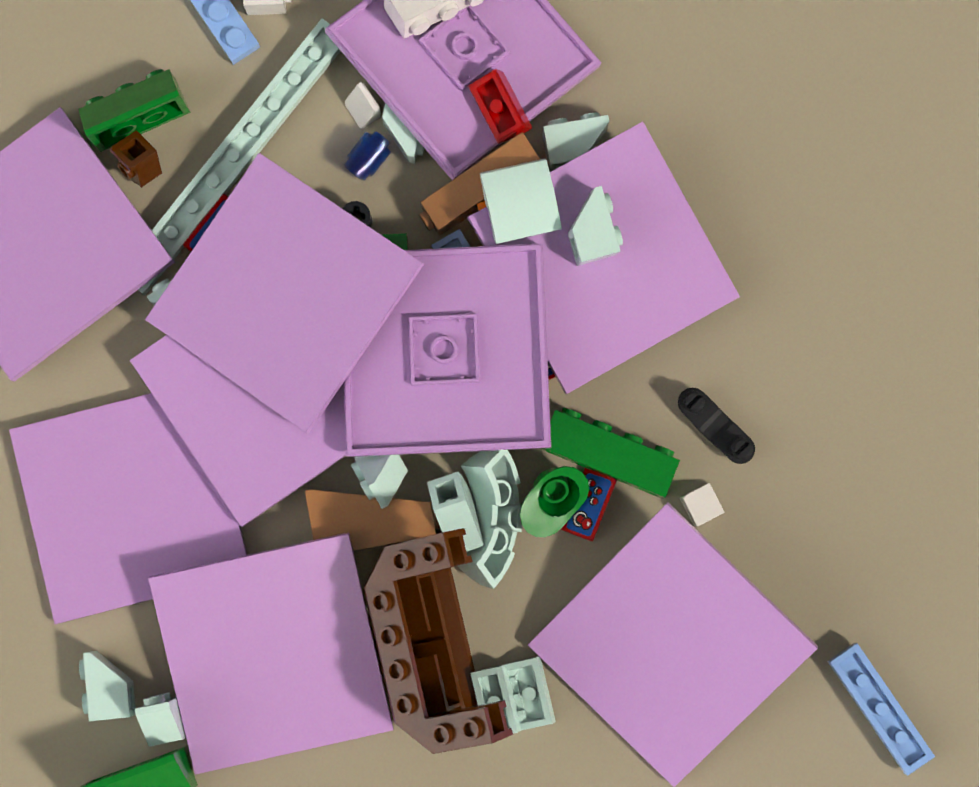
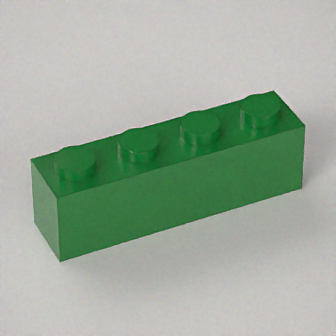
M563 407L562 412L554 411L550 421L551 448H541L540 450L615 478L619 482L661 499L666 497L680 462L679 459L673 457L674 451L656 445L655 449L642 445V438L625 432L623 437L611 432L612 426L598 420H594L593 424L580 420L582 414Z

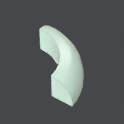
M508 450L480 451L461 465L471 488L484 546L468 551L467 556L471 555L472 562L458 565V567L475 582L492 589L496 587L508 570L515 555L512 549L517 532H522L519 516L521 504H519L517 484L521 482L515 463Z

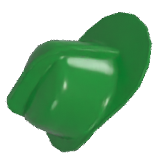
M562 466L546 469L538 475L532 490L521 504L519 514L521 525L527 533L535 537H548L557 533L568 522L573 514L583 505L588 496L589 484L583 472L575 467Z

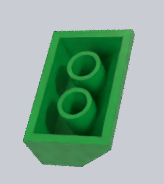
M163 69L155 70L149 73L145 80L136 84H123L115 90L116 93L106 97H93L85 103L86 106L78 109L87 138L100 152L111 148L136 130L143 134L191 113L170 69L166 71Z
M182 747L91 780L80 787H196L198 784L186 749Z

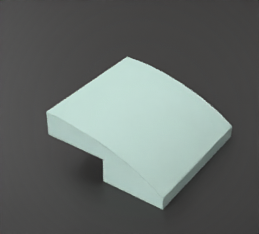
M545 158L479 173L485 205L488 208L493 238L496 244L562 229L554 187Z
M539 656L470 673L478 705L505 700L507 707L503 708L507 727L512 728L513 733L556 722L542 661Z

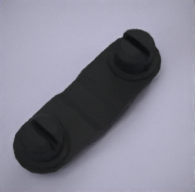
M692 387L681 392L678 397L680 411L729 460L737 464H744L753 458L755 454L754 442L703 391Z

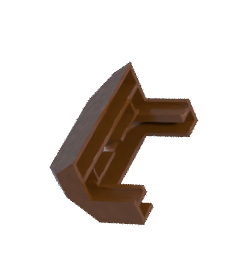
M465 528L384 547L363 588L393 721L432 754L492 744L513 735L512 728L507 727L503 708L507 707L505 700L478 705L470 674L475 669L451 567L472 562L471 555L467 556L463 535H466Z

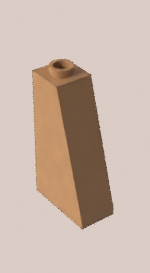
M522 132L421 201L423 212L419 216L429 231L435 229L440 236L466 220L470 215L476 213L477 204L485 201L479 173L540 160V158Z
M312 489L305 491L313 540L349 532L353 551L437 534L436 529L440 528L431 502L392 498L389 505L382 509L376 498L369 500L366 495Z

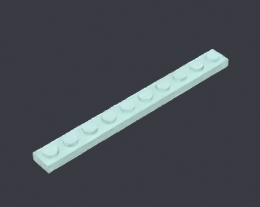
M323 18L317 23L152 229L173 260L184 248L183 244L220 197L229 192L258 153L261 152L340 53L339 48L325 33L326 27L330 24ZM165 270L138 289V291L146 295Z

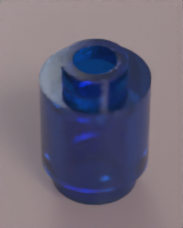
M374 131L372 135L365 132L346 156L348 160L344 166L357 178L365 181L368 176L372 177L391 154V151L387 148L390 142L377 131Z

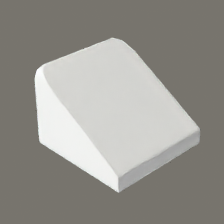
M360 82L345 100V106L357 125L362 129L381 118V111L365 84Z
M710 483L680 497L694 527H698L725 513Z

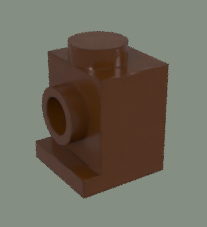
M137 130L110 148L111 153L120 161L117 166L122 175L127 180L131 179L141 188L162 174L157 150Z

